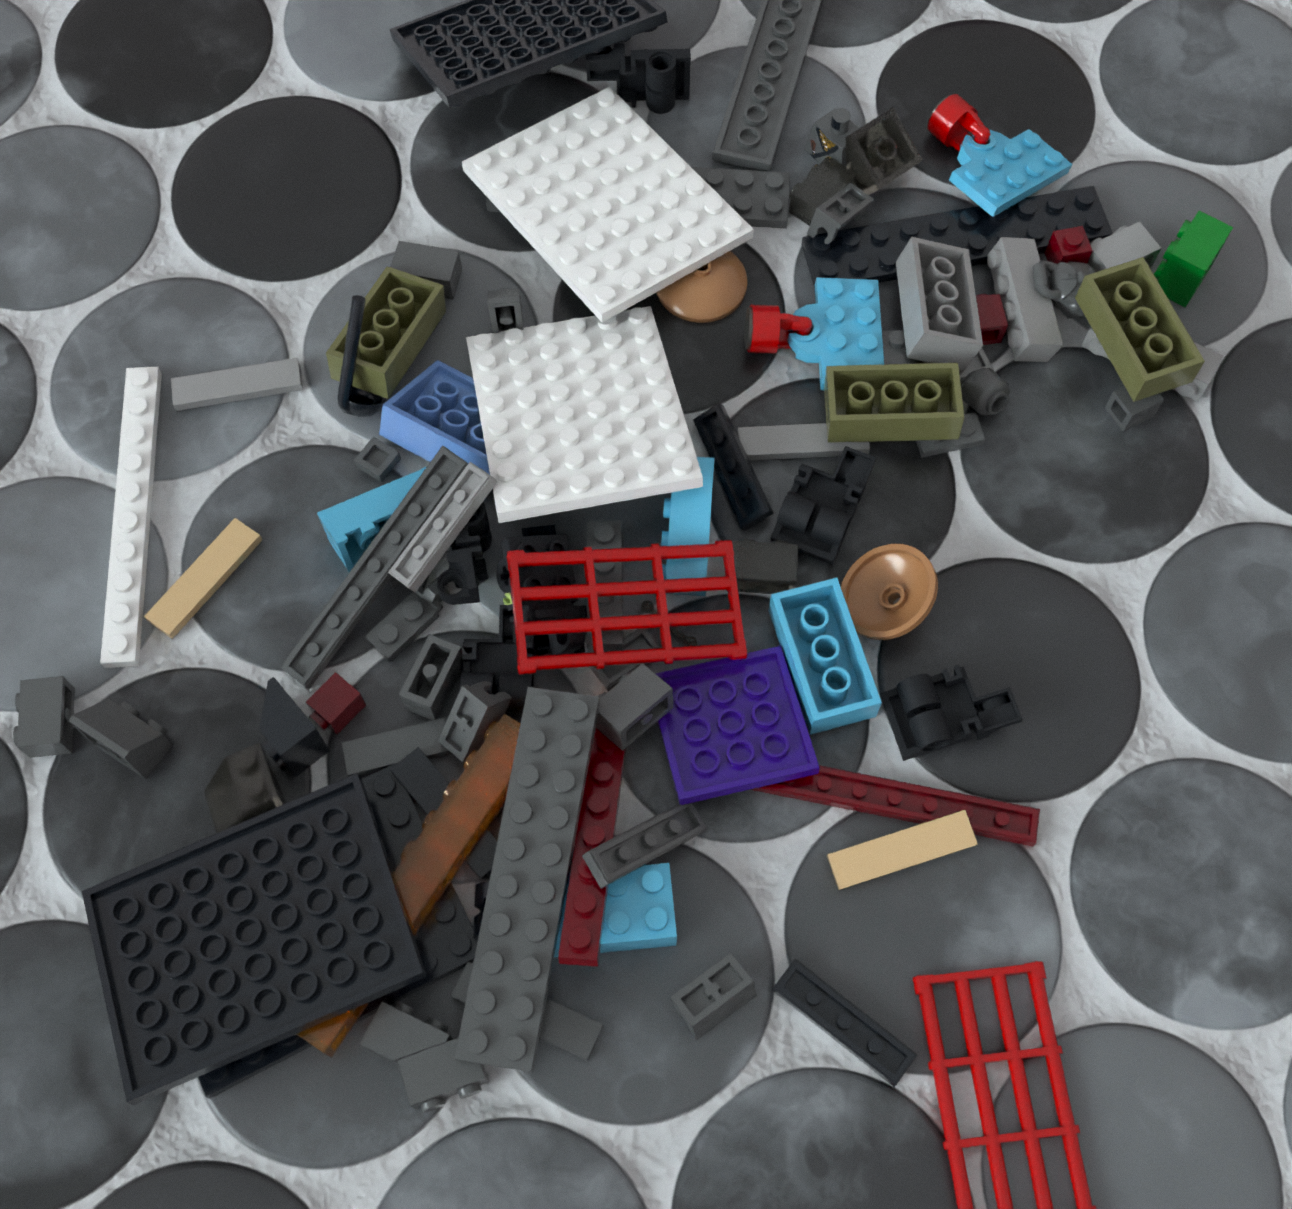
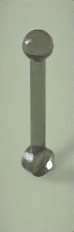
M645 600L642 602L641 610L644 613L658 614L651 601ZM670 627V631L684 642L683 646H697V640L694 637H687L677 627Z

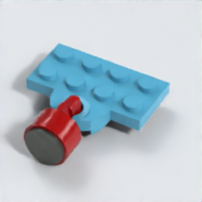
M958 94L949 95L941 100L928 119V131L947 147L953 146L959 151L957 160L962 166L952 172L949 181L992 217L1068 174L1073 165L1060 152L1054 150L1038 134L1033 133L1030 129L1012 139L1001 133L989 130L978 117V111Z
M817 277L815 281L816 304L805 305L797 309L793 315L780 313L779 306L751 304L750 308L746 310L744 326L745 349H748L749 353L776 354L778 349H792L796 354V359L806 363H819L820 390L824 391L826 366L884 365L878 280Z

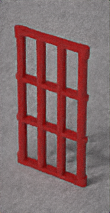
M731 540L715 541V544L660 546L656 543L651 544L650 547L592 549V547H583V550L525 553L524 550L507 551L506 558L510 574L518 654L517 669L519 674L536 673V670L592 666H595L596 669H604L607 665L651 662L673 664V661L725 657H729L730 660L747 658L734 564V550ZM723 557L725 576L664 579L662 560ZM648 560L652 562L654 580L596 583L594 563ZM584 564L586 584L520 587L518 567ZM728 591L730 610L668 613L666 593ZM656 595L658 614L600 617L598 597ZM588 598L590 618L524 622L522 601ZM732 623L734 643L672 647L670 627ZM660 628L662 648L603 651L601 631ZM592 632L594 650L592 653L527 657L525 636Z
M1034 961L1022 965L939 975H917L913 977L915 995H919L931 1061L928 1062L929 1070L933 1071L945 1142H942L943 1149L948 1152L958 1209H974L962 1148L984 1145L986 1146L997 1208L1014 1209L1001 1143L1024 1141L1037 1209H1053L1039 1139L1062 1136L1077 1209H1097L1096 1205H1092L1077 1135L1080 1133L1079 1125H1075L1060 1057V1054H1063L1062 1046L1057 1043L1044 980L1047 979L1044 963L1042 961ZM1028 975L1043 1047L1020 1049L1006 976ZM991 978L1005 1052L983 1055L969 981ZM954 983L968 1057L945 1058L932 985ZM1045 1057L1060 1127L1037 1130L1023 1059ZM1008 1062L1022 1132L999 1134L985 1064ZM970 1066L983 1137L960 1138L947 1068Z

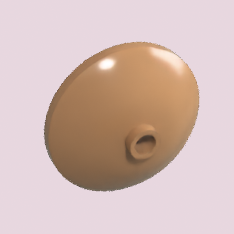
M729 251L699 268L705 269L704 271L697 269L656 292L662 305L678 318L696 323L713 322L727 317L740 306L747 291V274L739 258Z
M905 544L883 545L865 553L850 567L842 581L841 590L856 632L861 636L874 640L894 639L912 631L927 617L937 597L938 578L933 564L920 550ZM897 598H900L897 603L893 604Z

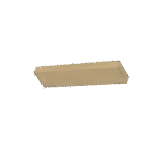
M234 518L146 613L145 619L173 639L262 541L261 536Z
M966 810L827 854V858L838 890L976 846L978 843Z

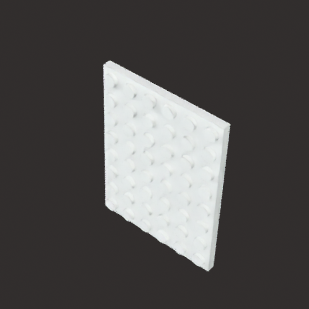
M610 87L462 161L463 171L602 323L753 238L754 229Z
M651 306L622 311L603 323L596 316H589L554 323H542L536 326L524 327V330L512 328L500 331L499 333L466 337L490 475L498 481L493 487V494L499 523L703 487V476Z

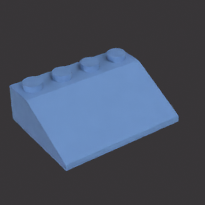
M437 360L383 404L380 436L431 462L443 445L467 463L472 462L490 475L472 377Z

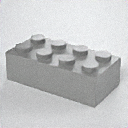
M911 237L896 261L907 358L929 363H958L959 369L966 370L983 347L969 249Z

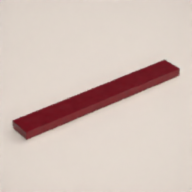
M819 765V774L751 789L918 824L966 810L974 835L1033 847L1037 841L1040 809Z

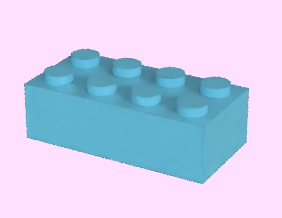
M838 578L771 594L768 611L782 648L809 734L875 718L882 702Z
M669 863L644 865L608 885L600 953L676 946L677 932ZM569 872L554 957H558L559 955L562 927L564 921L571 872Z

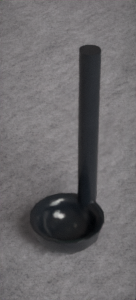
M355 295L352 297L337 399L338 406L344 413L358 417H368L380 411L387 398L352 386L366 302L363 296Z

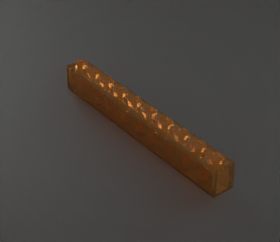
M503 714L499 722L494 721L488 727L484 735L485 742L478 752L474 750L467 757L463 766L465 771L458 781L452 780L443 794L444 801L437 811L432 810L426 816L422 824V829L424 830L416 841L411 840L406 845L400 857L402 861L393 872L414 936L505 803L521 724L506 714ZM368 1003L296 1035L332 1058Z

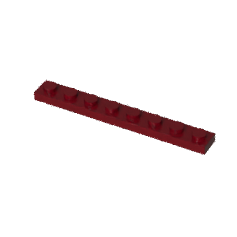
M595 728L575 839L558 955L559 964L598 967L608 885L602 889L600 888L582 855L615 837L626 748L622 751L597 728Z

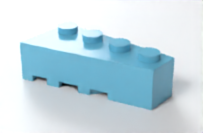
M697 457L703 476V487L671 492V498H664L663 518L670 519L669 531H662L661 546L709 544L714 458ZM708 557L668 559L666 564H662L664 579L707 577ZM706 591L678 592L666 594L705 596Z
M426 467L317 512L330 544L349 572Z

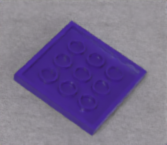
M781 646L747 653L746 659L730 660L727 657L655 673L673 689V708L657 722L679 805L819 774L820 767Z

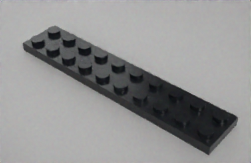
M1089 186L1027 197L994 217L980 206L839 230L835 239L829 244H825V238L828 236V233L818 234L814 238L805 236L802 237L801 245L815 288L817 277L878 280V283L897 280L896 261L911 237L969 249L971 266L987 264V255L1001 237L1035 239L1038 254H1043L1046 251L1053 231L1083 226L1089 243L1097 238L1103 239L1108 237L1113 232L1095 187Z

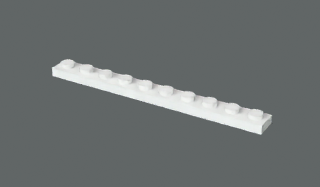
M159 367L126 368L100 664L104 668L139 666L162 378Z

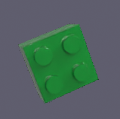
M1202 211L1197 212L1192 222L1187 219L1185 220L1176 236L1180 240L1176 238L1175 241L1170 243L1162 257L1165 260L1161 261L1154 273L1155 278L1158 279V283L1169 300L1186 308L1215 262L1233 229L1232 226Z

